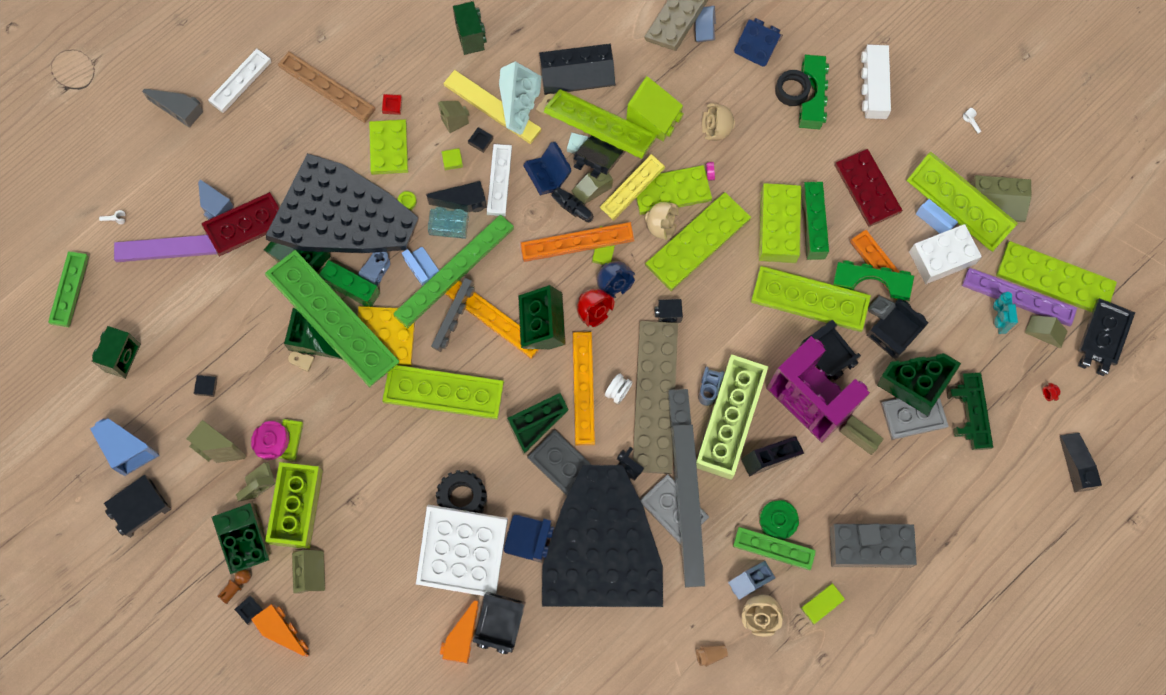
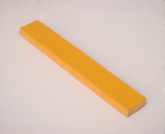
M458 281L445 295L454 301L462 282ZM474 292L471 298L468 297L465 303L467 305L465 309L467 312L532 359L539 349L521 348L520 325Z
M573 332L575 446L595 445L592 332Z

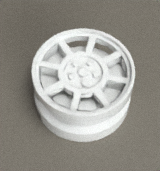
M618 374L609 385L605 396L614 399V402L619 404L626 396L633 382L629 379H624L623 375Z

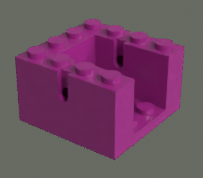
M811 336L778 367L766 389L822 443L858 408L870 392L863 382H858L856 379L841 392V388L836 383H832L823 370H818L815 367L826 350L818 339H814Z

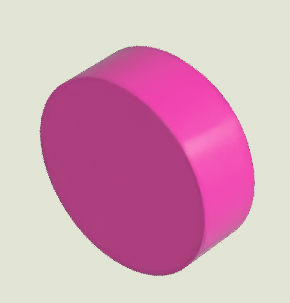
M707 162V180H715L714 162Z

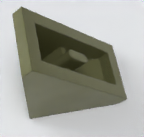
M1031 316L1025 330L1026 334L1058 348L1062 347L1068 332L1056 317Z

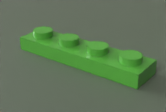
M68 251L50 313L49 324L70 327L89 259L87 254Z
M738 527L733 544L734 548L809 571L812 568L816 550Z

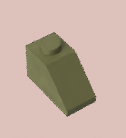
M459 101L438 102L441 120L449 133L469 124L468 116L470 114L465 106H461Z
M591 171L572 190L573 195L586 204L610 190L613 186V178L609 173L607 175L601 173L598 178L590 176Z

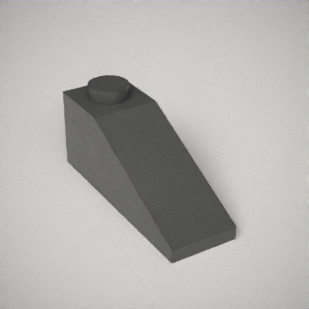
M143 89L142 91L147 100L189 128L203 113L200 107L201 103L194 97L190 98L181 93Z

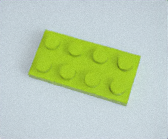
M704 165L660 173L636 197L640 215H644L648 211L650 212L651 208L660 202L677 204L678 208L712 201Z

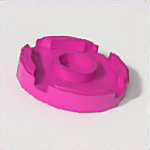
M275 421L262 423V426L255 429L251 438L252 450L258 457L265 460H274L280 457L286 451L289 444L287 429Z

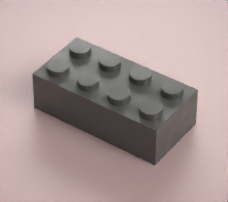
M833 524L830 527L831 567L911 568L917 565L914 524H879L882 544L860 547L857 526L868 524Z

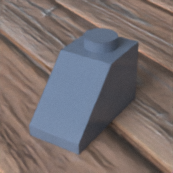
M202 180L198 182L200 206L205 212L203 215L208 220L233 209L234 206L228 198Z
M766 561L743 572L728 583L733 593L740 600L774 580L775 576Z

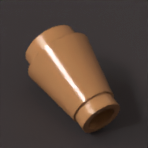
M725 645L701 646L700 649L696 650V657L700 666L704 665L707 667L728 657V652Z

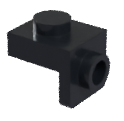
M629 447L626 451L622 450L617 457L619 461L617 465H623L629 479L635 481L644 470V467L628 457L633 450L632 447Z

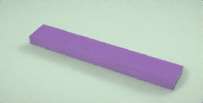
M207 235L114 242V260L116 262L217 254Z
M968 268L962 284L963 287L998 299L1004 292H1011L1012 302L1016 304V307L1040 316L1056 317L1062 324L1069 327L1072 325L1077 311L1076 307L972 268Z

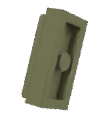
M853 415L840 430L843 435L870 455L878 449V446L884 440V438Z
M268 462L263 463L245 477L247 486L236 494L237 500L255 499L276 484Z
M302 550L292 553L293 593L324 591V552Z

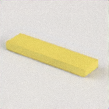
M651 154L600 206V209L614 221L665 169V166Z

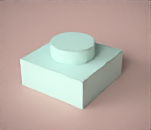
M571 133L567 152L575 154L589 137Z

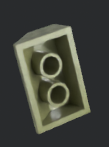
M975 175L970 182L972 186L1016 222L1026 221L1032 197L1031 179Z
M203 420L186 438L191 442L189 447L208 462L212 459L216 463L242 460L247 457L237 446Z

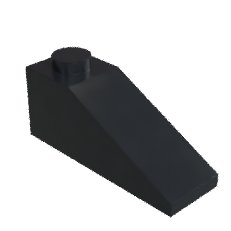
M481 181L426 194L428 204L464 212H480L487 208Z
M1080 433L1060 435L1074 493L1094 490L1102 486L1097 465Z
M794 436L753 450L741 460L750 477L804 454V451L797 437Z

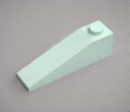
M515 61L500 69L499 87L506 128L521 135L529 120V112L534 108L535 98L540 94L541 76Z

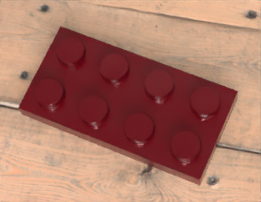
M868 149L835 163L836 170L868 227L896 216L903 211Z
M269 192L201 223L220 257L265 236L279 207Z

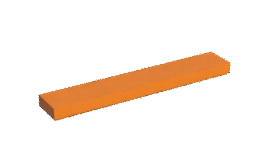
M631 222L521 242L523 261L527 262L634 242Z

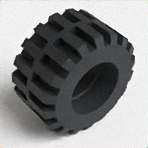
M456 470V473L452 474L450 472L447 478L443 477L441 479L442 483L438 484V492H436L438 506L483 513L484 506L487 504V493L482 480L473 472L471 474L467 470H464V472ZM462 486L470 488L473 492V499L467 506L456 507L451 503L450 496L456 488Z

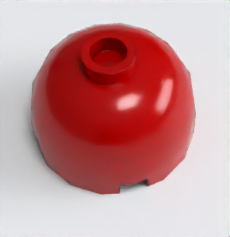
M592 289L584 292L579 297L577 304L579 318L588 327L589 325L596 327L602 324L609 317L607 315L609 309L611 311L614 309V298L601 289Z

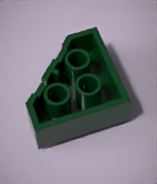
M945 353L927 358L925 356L911 358L908 361L899 362V360L892 361L882 374L877 386L928 416L956 374L961 363Z

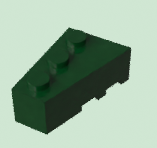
M561 393L507 418L508 425L523 455L569 411Z

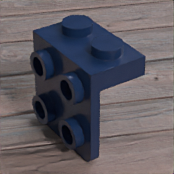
M758 18L754 20L749 19L734 52L765 67L778 41H781L783 34H780V29L772 25L770 28L764 26L765 22Z
M556 142L550 143L541 158L526 161L523 165L540 196L554 192L557 187L560 188L571 173L570 164Z
M514 515L506 538L504 552L542 563V559L547 557L549 546H546L547 540L552 538L554 527L551 526V520L543 519V521Z

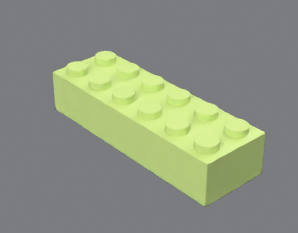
M731 354L696 460L697 469L732 480L768 366Z

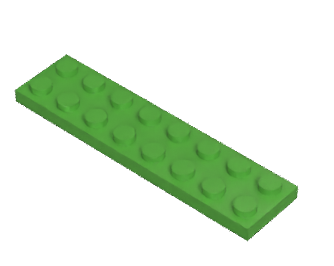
M296 250L265 272V276L369 388L399 364V360Z

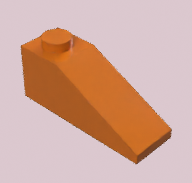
M473 601L447 636L446 642H442L440 655H443V660L468 664L479 608L478 601Z

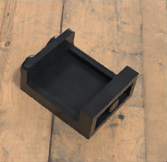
M900 298L895 302L896 307L884 320L880 319L866 335L895 360L928 324L924 315L914 311L907 301H902Z
M831 320L804 339L800 346L811 336L814 339H818L824 345L826 351L818 361L816 368L823 370L829 380L834 379L836 381L844 375L843 371L849 368L851 370L859 364L858 360L861 355L854 353L836 330L837 324L834 320Z
M143 475L104 502L107 508L105 513L118 524L115 526L117 531L122 536L125 535L130 538L134 536V531L161 512L166 514L171 510L153 481L146 475Z
M486 592L473 643H477V647L483 649L495 648L497 649L496 652L501 654L512 653L526 602Z

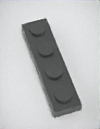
M464 279L431 345L433 349L439 352L448 346L450 341L448 337L451 331L454 332L457 328V319L459 315L464 313L467 306L465 303L468 297L471 298L475 291L474 283L471 280Z

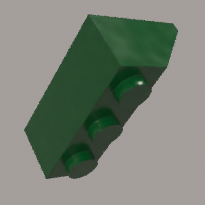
M548 285L518 295L521 348L550 350L566 345L562 292Z

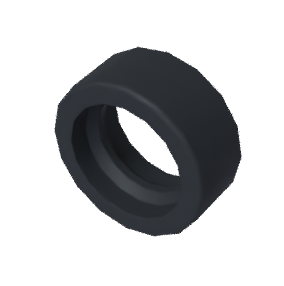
M785 71L778 78L775 87L776 96L785 105H801L808 98L811 81L802 71ZM788 80L797 81L803 86V93L798 96L788 95L783 90V83Z

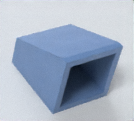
M108 418L99 420L95 423V426L90 428L111 468L123 476L128 475L159 456L158 452Z

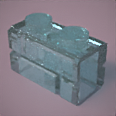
M443 207L430 209L429 235L466 239L469 223L468 213L462 209H455L454 211H447Z

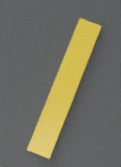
M454 70L444 82V86L506 127L502 101ZM528 120L523 134L519 135L514 131L512 132L531 144L541 132V128Z

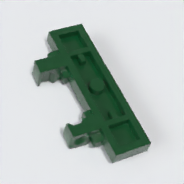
M963 373L960 375L961 385L957 386L958 389H950L947 392L948 399L961 398V403L965 404L967 416L964 428L956 427L953 429L954 437L965 436L966 440L971 441L972 450L992 449L994 447L982 374Z

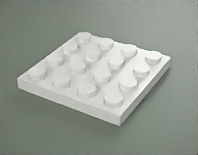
M428 505L416 584L484 596L486 592L496 594L508 518Z

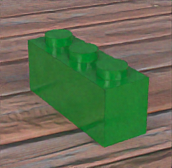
M330 260L327 261L319 274L332 289L366 307H372L380 295L378 286Z

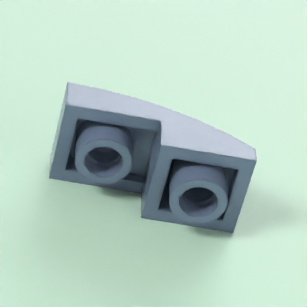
M715 6L704 7L696 19V42L698 43L715 40Z

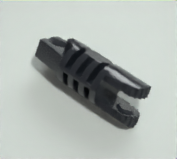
M559 187L555 189L551 196L563 209L574 217L585 220V222L593 221L594 216L591 210L585 207V203Z

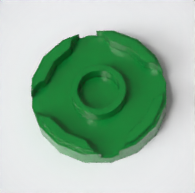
M784 500L772 501L762 509L759 516V524L767 536L784 540L790 538L797 531L799 517L797 510L790 503Z

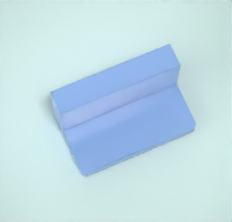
M930 199L925 204H922L916 213L917 216L940 234L953 229L958 223Z
M423 247L412 253L408 249L402 252L404 261L422 286L439 272Z

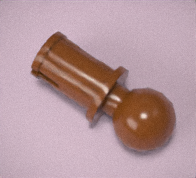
M244 569L236 572L235 580L229 579L228 585L217 597L228 604L232 597L239 590H242L239 586L250 581L251 573L249 570Z

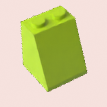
M646 76L628 103L626 120L657 134L656 138L664 142L667 136L670 137L672 135L675 123L681 121L684 115L682 113L683 105Z

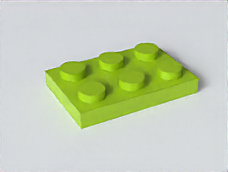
M406 119L369 121L371 175L408 173Z

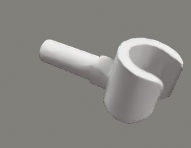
M970 108L963 114V119L966 122H970L978 134L981 130L974 120L977 113L973 108Z
M118 210L112 216H100L99 220L116 221L118 224H124L125 219H118V217L125 216L126 214L124 211Z

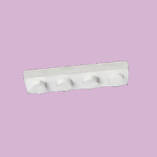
M256 49L208 99L209 103L224 113L271 63V59Z
M493 145L487 215L506 216L512 145Z

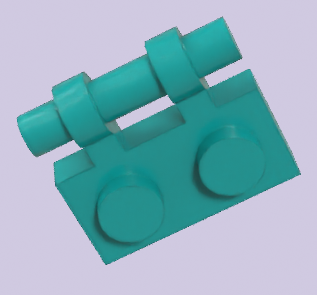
M1004 292L994 301L993 309L998 311V315L995 317V327L998 328V334H1006L1018 323L1016 304L1012 302V293Z

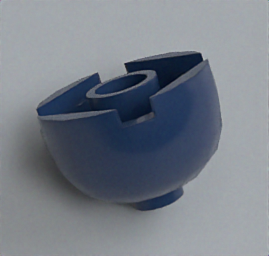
M609 262L601 267L597 275V284L599 289L608 293L611 297L617 298L615 294L621 291L623 295L632 287L635 281L633 277L635 273L623 262Z

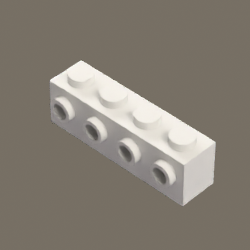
M867 45L865 51L861 53V63H864V68H862L861 78L864 79L862 95H865L862 111H865V118L887 119L891 112L889 45Z

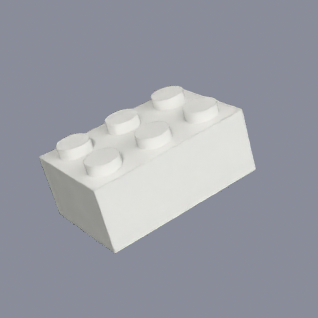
M965 224L915 243L909 251L925 284L973 266L982 257Z

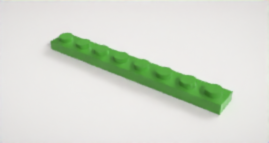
M499 215L393 313L394 317L408 329L512 232L514 226L502 215Z

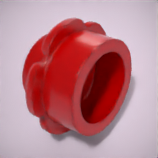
M1048 383L1042 389L1047 401L1059 400L1061 391L1057 385Z

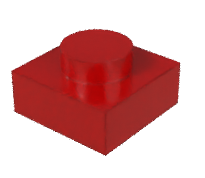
M383 94L382 113L401 115L402 95Z

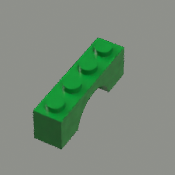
M805 54L801 71L810 79L815 97L808 102L802 103L799 112V128L820 130L823 123H826L827 112H824V107L827 106L828 101L825 91L828 89L826 74L829 71V63H826V56Z
M804 182L801 189L802 208H804L807 225L805 241L807 260L826 259L829 253L823 182Z
M844 260L842 263L838 262L834 286L854 290L862 281L877 280L887 287L890 298L910 301L915 276L911 275V272L908 271L897 273L892 272V269L886 267L875 269L869 264L858 266L854 265V262Z

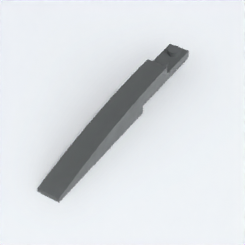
M688 389L669 390L668 400L685 588L705 587L699 488Z

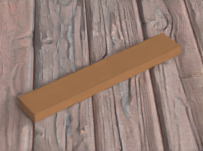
M289 51L278 63L279 68L363 123L376 110L374 106Z

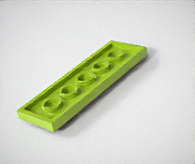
M561 89L544 109V113L561 120L641 159L657 137V134Z
M932 152L927 154L906 180L954 218L960 226L965 224L969 233L992 252L1018 224Z
M724 192L648 260L645 266L672 291L750 221L751 216Z
M1011 241L1006 245L996 274L1000 278L1089 312L1093 311L1095 302L1099 298L1111 302L1117 281Z
M760 266L751 303L825 323L834 320L837 326L862 332L871 295Z
M396 365L387 374L382 402L498 420L504 381Z

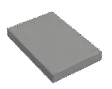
M940 398L928 416L900 399L881 402L891 440L949 427Z
M666 475L640 501L647 511L681 545L675 481L669 475ZM700 508L702 525L709 516Z

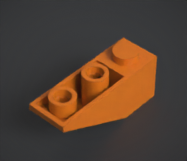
M271 604L251 619L262 636L302 656H310L307 652L309 647L303 639L299 641L295 635L297 633L296 628L291 622L289 624L284 619L286 614L280 606L276 607Z

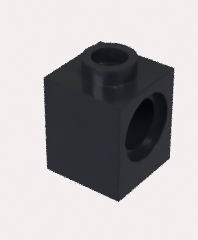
M682 299L659 300L658 306L654 307L655 318H658V322L681 323L683 318Z

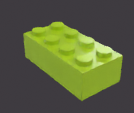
M763 184L760 202L759 261L797 262L800 256L801 185Z
M279 462L265 542L275 546L310 549L323 474L319 466Z

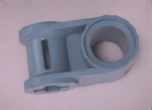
M387 252L372 253L367 263L361 268L358 276L378 286L390 267Z
M707 366L705 367L698 396L699 402L702 405L710 406L715 402L724 371L717 372L710 370ZM710 392L713 397L706 398L703 393Z

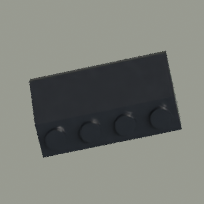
M611 43L539 52L544 95L556 94L560 89L565 92L616 85Z

